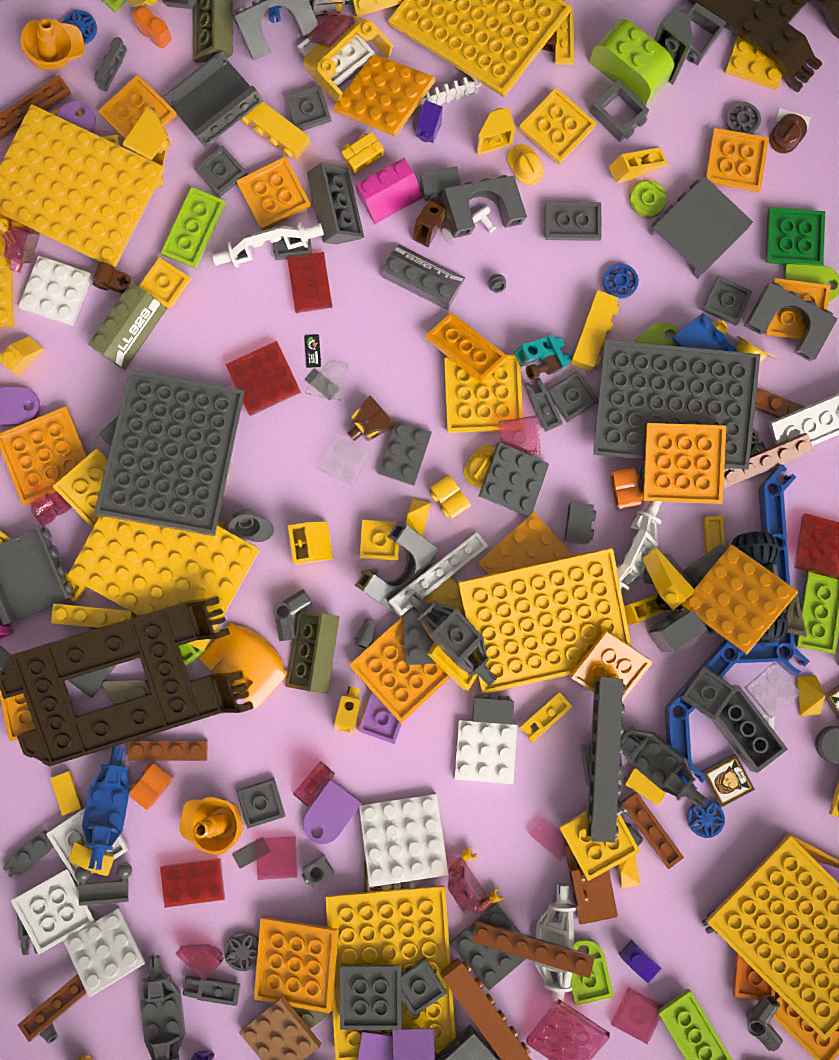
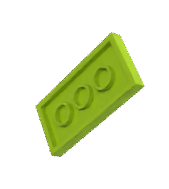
M191 187L161 251L162 256L197 269L226 206V201Z
M807 571L801 603V612L807 636L797 635L795 647L836 654L839 634V577Z
M689 988L656 1011L685 1060H732Z

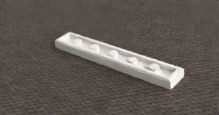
M475 532L388 601L389 604L401 617L413 607L407 601L411 595L417 591L423 599L489 546L478 532Z

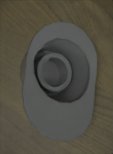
M250 509L234 512L233 519L228 525L229 532L254 542L266 541L271 538L274 532L270 521L258 517Z

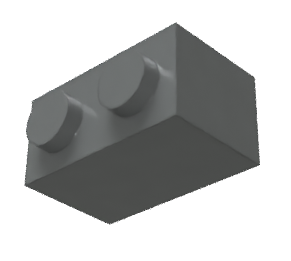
M457 166L421 173L420 181L425 201L435 202L441 198L447 186L461 185Z
M570 502L568 504L564 542L587 545L590 543V540H593L594 529H591L592 521L595 522L596 519L594 505Z
M479 694L478 698L474 697L473 722L513 725L514 701L510 700V696L498 695V699H490V695Z

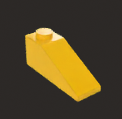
M661 148L621 154L609 166L615 182L619 183L666 166L668 162Z
M657 547L642 559L659 595L672 610L676 609L695 592L693 587Z
M658 594L624 606L628 626L669 610H662L657 606L656 597Z

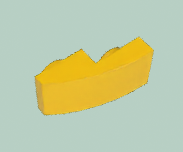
M82 841L74 842L68 861L94 873L104 876L109 875L114 860L113 855L104 851L102 870H95L97 861L95 862L94 869H88L92 850L84 847L85 843Z

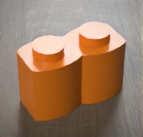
M140 5L132 13L134 22L141 34L150 37L151 41L159 48L164 49L169 44L172 37L166 23L159 17L154 16L149 8Z
M635 467L610 472L616 510L642 505L643 491L639 490L638 487L640 474L638 471L636 472Z
M158 763L148 764L142 771L143 777L141 780H136L129 788L131 792L128 796L146 810L153 806L174 779V776Z

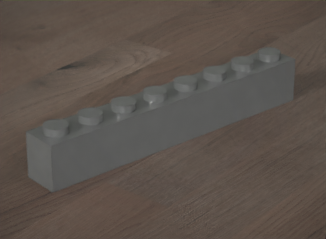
M595 677L586 826V839L590 841L615 843L619 833L616 822L620 813L617 802L621 792L618 782L622 772L621 764H619L623 751L620 742L624 731V726L621 722L625 711L622 701L626 691V686L623 684L624 679Z

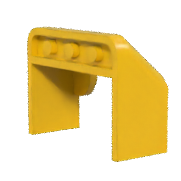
M354 15L346 17L342 21L343 25L339 26L340 28H334L304 57V69L335 103L342 98L343 92L331 81V78L336 73V64L332 59L357 35L365 41L371 40L387 59L391 56L393 44L373 22Z
M147 108L124 140L123 145L135 151L136 154L164 167L166 152L171 141H169V135L156 111ZM162 176L155 190L157 189V187L161 188L164 182V178Z

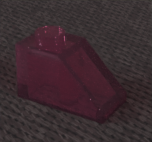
M320 761L295 790L293 795L308 807L335 773Z
M210 944L182 945L175 953L203 981L214 972L224 959L220 949L216 946L212 947Z

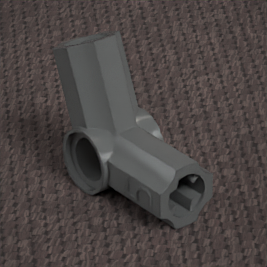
M304 589L283 602L277 603L273 609L279 641L296 639L292 615L312 604ZM282 606H286L288 609V613L284 617H281L278 613L279 608Z
M763 994L756 1006L747 1011V1027L749 1033L757 1037L768 1051L774 1052L779 1049L783 1040L769 1024V1021L779 1009L780 1003L774 996Z

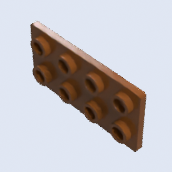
M565 845V855L579 924L617 918L618 913L609 870L588 881L569 845Z

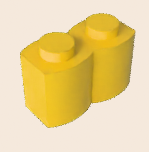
M449 474L430 487L432 491L429 493L435 503L440 502L442 505L440 510L446 518L450 517L453 520L471 507V504Z

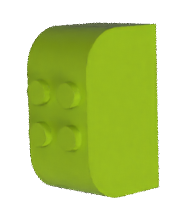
M619 19L593 48L589 61L591 65L615 83L619 79L645 106L649 104L668 82L674 69V61L669 52L627 19Z

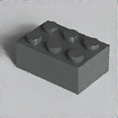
M684 609L676 610L669 614L667 621H659L651 627L652 631L648 634L661 652H675L705 632L707 628L694 610L688 611Z

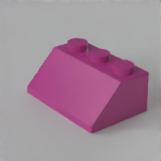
M405 158L356 184L357 195L375 224L423 198L416 177Z

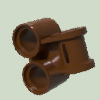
M101 261L98 262L92 279V285L96 288L106 291L110 289L118 293H124L131 283V278L128 274L115 270L114 266ZM121 280L125 281V284L123 286L119 285V282H121Z

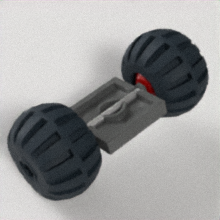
M755 531L740 534L733 539L731 543L733 546L778 576L775 563L779 558L780 548L772 534ZM783 611L756 644L778 642L785 638L788 631V620Z

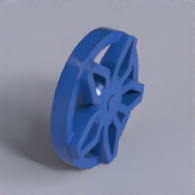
M74 10L62 22L78 27L82 36L86 38L83 39L84 45L91 42L97 34L95 19L85 11ZM93 24V31L91 32L89 27Z
M627 264L611 266L603 278L605 291L619 299L631 296L636 291L639 283L636 271ZM621 268L619 273L613 271V269ZM629 271L633 274L634 278L628 277ZM607 277L609 278L610 281H612V282H610L608 285H607ZM611 285H614V286H615V288H613V289H610L609 287H610ZM627 287H634L633 290L628 293Z
M707 800L704 804L709 805L704 811L703 808L699 809L698 806L693 804L687 815L690 829L696 835L703 838H712L718 835L725 825V816L720 806ZM695 808L701 810V812L698 814ZM716 808L720 813V817L714 815L716 813ZM694 812L697 818L694 819V821L692 822L691 817L692 813ZM715 819L721 820L718 823L714 822ZM697 822H699V826L693 827ZM712 825H714V826H719V827L717 828L716 831H714V828H713ZM703 827V831L705 834L697 832L696 829H701ZM707 827H710V834L707 831Z

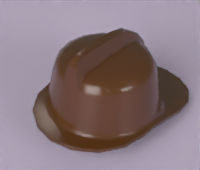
M797 114L785 115L770 134L769 142L771 147L778 153L786 154L793 151L807 133L806 121Z

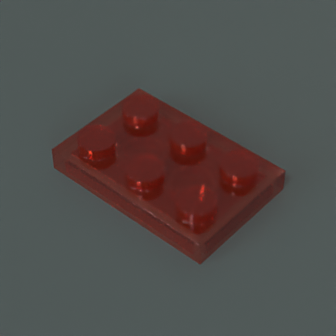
M324 252L287 257L295 312L301 313L333 308Z
M221 858L160 867L164 908L225 899Z

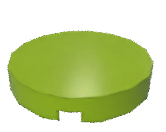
M655 181L639 182L630 194L632 210L643 218L658 216L667 203L665 189Z

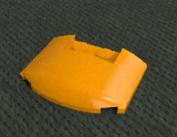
M230 623L227 626L230 634L215 639L199 659L215 674L232 673L242 670L244 677L240 680L231 681V684L236 686L240 683H246L247 688L236 693L249 691V697L243 700L245 702L251 701L256 710L287 676V671L284 670L282 659L276 649L264 637L247 627Z

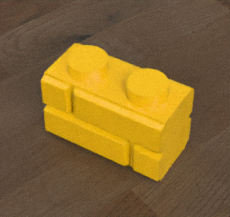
M373 132L360 135L357 139L358 141L345 145L341 151L342 160L353 175H356L384 156V148Z

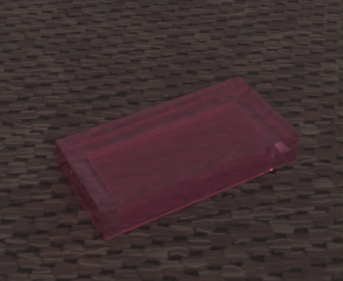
M541 819L529 835L561 861L565 856L564 846L568 845L563 836Z

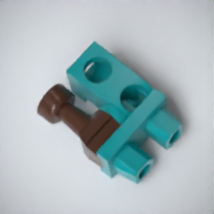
M553 335L522 344L514 351L520 366H526V375L530 380L538 378L540 373L546 372L548 375L560 372L572 361L569 353L562 354L560 350L564 346L562 338H554ZM538 359L541 362V364L538 366L536 364L528 365L529 363L536 361Z

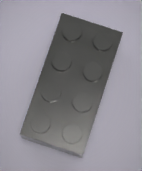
M732 685L737 690L713 723L748 769L758 773L787 751L788 748L740 685Z

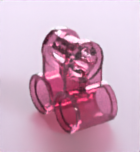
M55 491L51 494L46 493L45 497L36 503L32 502L30 510L40 525H47L57 515H62L69 511L72 506Z

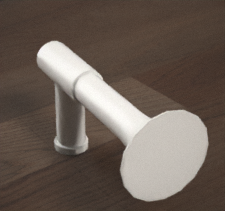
M485 205L472 214L474 223L481 220L489 230V233L496 229V226L486 216L490 213V209ZM443 228L442 233L448 243L454 245L455 238H453L451 230Z

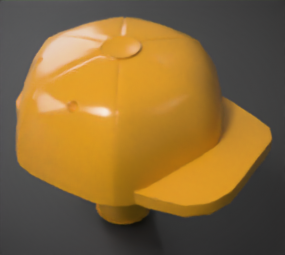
M44 18L29 21L22 30L20 44L23 54L39 70L53 71L63 69L69 61L80 58L85 53L82 33L78 27L72 24L60 23L57 20Z
M205 797L204 799L189 800L184 804L179 831L182 837L193 843L197 849L214 855H222L237 843L243 832V821L239 808L235 803L221 798Z

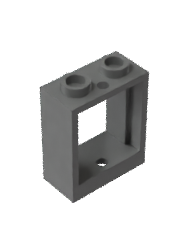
M696 2L687 16L690 18V21L713 34L701 52L691 47L686 59L698 66L722 33L727 22Z
M618 79L592 103L590 113L621 142L624 138L629 139L637 126L642 127L646 123L649 109ZM618 95L638 114L624 128L604 109Z

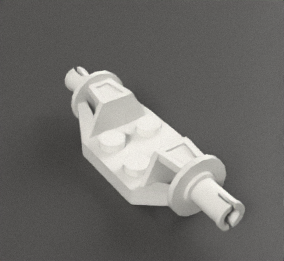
M301 221L297 222L298 228L280 225L249 234L236 247L230 241L228 242V250L212 254L214 263L218 266L219 264L232 261L237 268L240 266L239 263L254 259L252 248L262 246L267 240H270V243L279 241L283 238L282 236H284L288 250L302 245L307 248L308 239L324 235L322 225L319 223L318 225L304 228ZM290 237L301 238V241L291 243ZM245 248L248 256L238 259L237 254Z
M650 501L645 511L637 510L635 513L637 516L630 527L636 533L632 540V546L626 552L623 564L616 563L621 590L628 591L629 585L643 577L646 566L642 559L658 546L656 525H660L661 520L656 517V514L663 503L661 501Z
M557 884L556 902L548 904V909L538 921L536 938L573 949V911L576 910V906L568 903L569 885ZM560 911L559 920H552L555 912ZM535 961V966L545 982L544 987L552 991L551 1009L563 1011L564 992L572 991V985L570 984L572 973ZM550 971L557 972V981H553Z

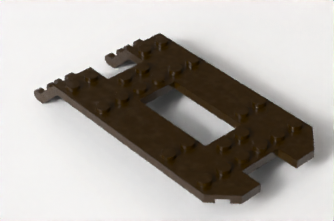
M688 0L693 5L697 2L727 22L725 25L727 29L777 63L788 86L795 92H799L803 88V84L796 78L803 83H807L814 75V70H818L822 66V62L815 57L806 36L789 24L807 2H810L824 12L833 35L839 38V0H759V2L755 0Z
M213 596L206 599L189 600L12 654L0 674V691L3 699L24 694L36 729L17 735L23 755L38 759L50 767L220 713H242L253 709L254 706L251 701L243 704H238L237 702L238 699H244L250 695L249 691L235 693L246 689V683H240L236 686L231 684V681L240 680L244 677L242 670L232 673L211 674L191 681L180 649V645L196 640L217 639L230 634L227 627L219 630H214L213 625L224 623L226 621L225 616L210 619L211 617L223 614V610L219 608L208 612L207 606L218 604L220 602L219 597ZM140 658L152 693L76 716L65 680Z

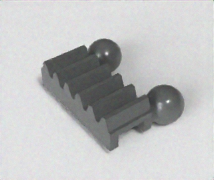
M126 862L118 865L116 874L120 881L87 883V880L91 877V871L78 867L75 871V878L79 881V906L129 902L128 877L132 874V866Z

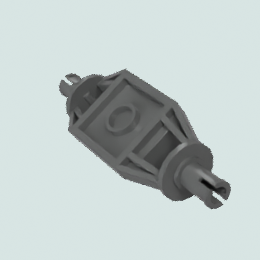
M417 591L407 599L419 612V616L415 620L417 622L420 621L428 636L458 667L466 671L469 677L478 674L488 687L495 682L494 680H497L498 677L486 667L489 657L486 653L484 637L457 608L438 604L436 601L427 604ZM431 609L439 612L443 616L439 619L431 612ZM475 649L480 658L479 662L472 655Z
M634 727L623 731L620 742L623 747L622 753L632 766L662 791L676 796L678 801L686 796L699 809L703 806L708 798L693 787L696 779L693 777L688 761L684 756L656 733L636 730ZM631 736L637 737L643 741L639 743L632 739ZM679 772L683 774L688 782L687 784L678 776Z
M156 955V958L151 956L147 958L150 976L142 979L143 989L140 996L144 1042L152 1058L151 1060H179L178 1053L186 1033L182 994L180 989L171 980L170 974L162 973L160 955ZM163 982H164V984H165V987H166V989H167V992H164V991H163V987H162V983H163ZM173 1043L172 1053H170V1045Z

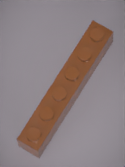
M456 958L439 972L501 1060H532L528 1055L531 1051L524 1041L520 1044L516 1039L519 1034L514 1027L506 1025L505 1021L508 1019L501 1009L496 1011L493 1007L496 1002L489 993L485 995L481 990L484 988L478 977L473 979L470 975L473 970L466 961L462 963L459 958Z

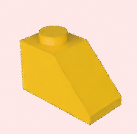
M28 336L10 344L0 355V362L19 377L44 348Z

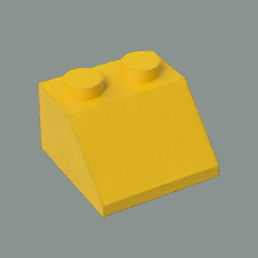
M509 107L504 109L497 108L490 112L478 135L477 155L512 145L515 125Z

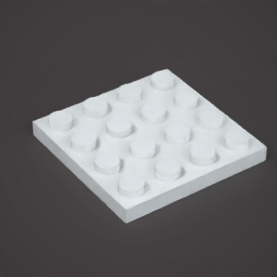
M437 794L359 806L369 887L449 875Z

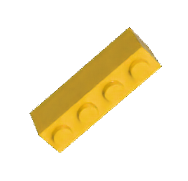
M264 102L240 120L244 125H250L257 135L266 137L273 147H279L286 157H292L296 161L310 145L307 134Z
M597 290L573 354L571 365L590 372L594 366L598 367L601 356L598 355L600 349L604 350V341L607 340L605 339L606 332L610 333L614 323L611 322V318L613 315L616 316L620 306L617 304L618 297Z
M53 604L51 623L100 628L136 617L137 614L127 610Z

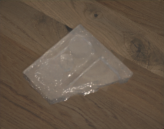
M329 360L307 387L305 394L341 401L348 363Z

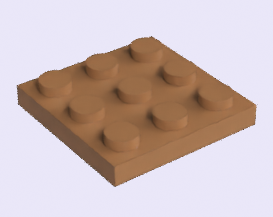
M283 996L239 1031V1034L261 1060H304L319 1049L322 1044Z

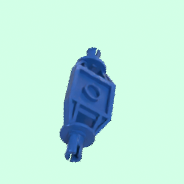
M112 747L109 764L100 766L101 771L89 786L82 821V830L86 840L84 847L92 850L88 869H94L95 862L97 861L95 870H102L104 851L113 850V844L123 831L129 799L128 795L130 793L127 778L128 768L121 766L125 751L123 747L119 748L118 755V747ZM93 830H94V843H92Z

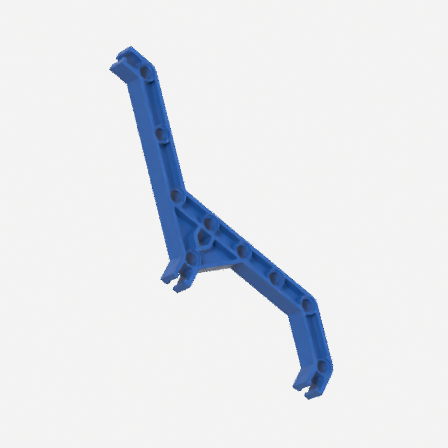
M782 464L776 467L763 481L758 492L761 532H768L777 540L780 548L779 558L775 563L778 577L790 585L784 491L796 479V476L794 474L785 475L783 477L785 481L782 484L777 481L776 477L779 473L787 470ZM768 485L774 488L773 494L769 493ZM786 633L785 638L778 642L755 644L747 655L725 639L665 706L666 742L687 759L690 770L697 775L696 778L701 783L707 777L692 764L689 714L695 708L680 698L703 666L722 678L735 663L777 662L790 675L797 676L801 671L795 669L789 663V659L794 657L798 664L804 667L810 661L795 648L794 634ZM781 647L785 649V655L783 657L779 654V649ZM727 648L731 651L729 659L724 655V651ZM675 706H679L680 708V714L678 716H674L673 714V708ZM679 772L678 776L687 784V780L685 779L683 774Z

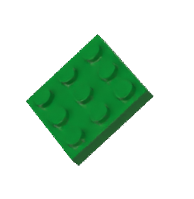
M770 207L767 215L765 263L823 266L825 211Z

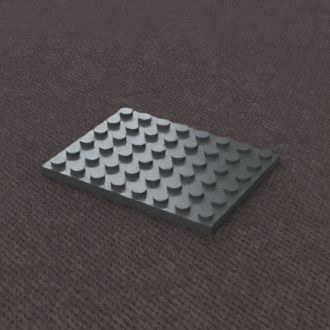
M605 340L593 455L645 460L646 423L726 426L724 468L749 470L761 354Z
M130 368L95 515L215 537L245 390Z

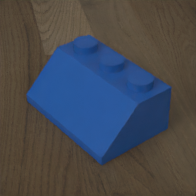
M704 313L695 318L672 338V341L678 347L737 352V349L727 341L724 334L714 326L711 319Z

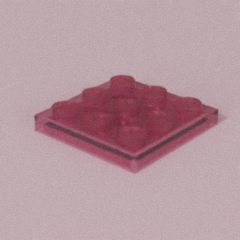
M558 999L528 1035L525 1044L549 1060H591L608 1041L610 1032Z

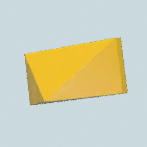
M412 498L406 525L423 537L431 502Z
M797 676L799 715H819L825 694L817 676Z
M635 856L617 865L621 888L641 885Z

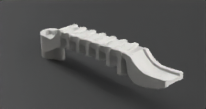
M464 77L461 80L462 86H458L456 80L452 83L453 89L449 90L448 84H445L443 92L440 93L438 87L433 89L434 95L430 96L428 91L413 113H421L425 100L441 106L442 103H450L451 100H459L463 96L469 97L472 93L477 94L482 83L472 77L471 81L468 82L467 77Z

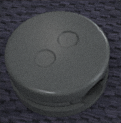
M828 726L817 734L815 747L820 757L839 764V727Z

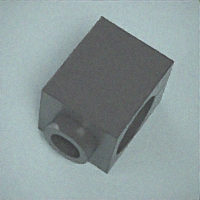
M324 854L304 866L302 870V877L307 885L310 884L312 888L334 874V870ZM314 867L320 868L322 875L314 876L311 869Z

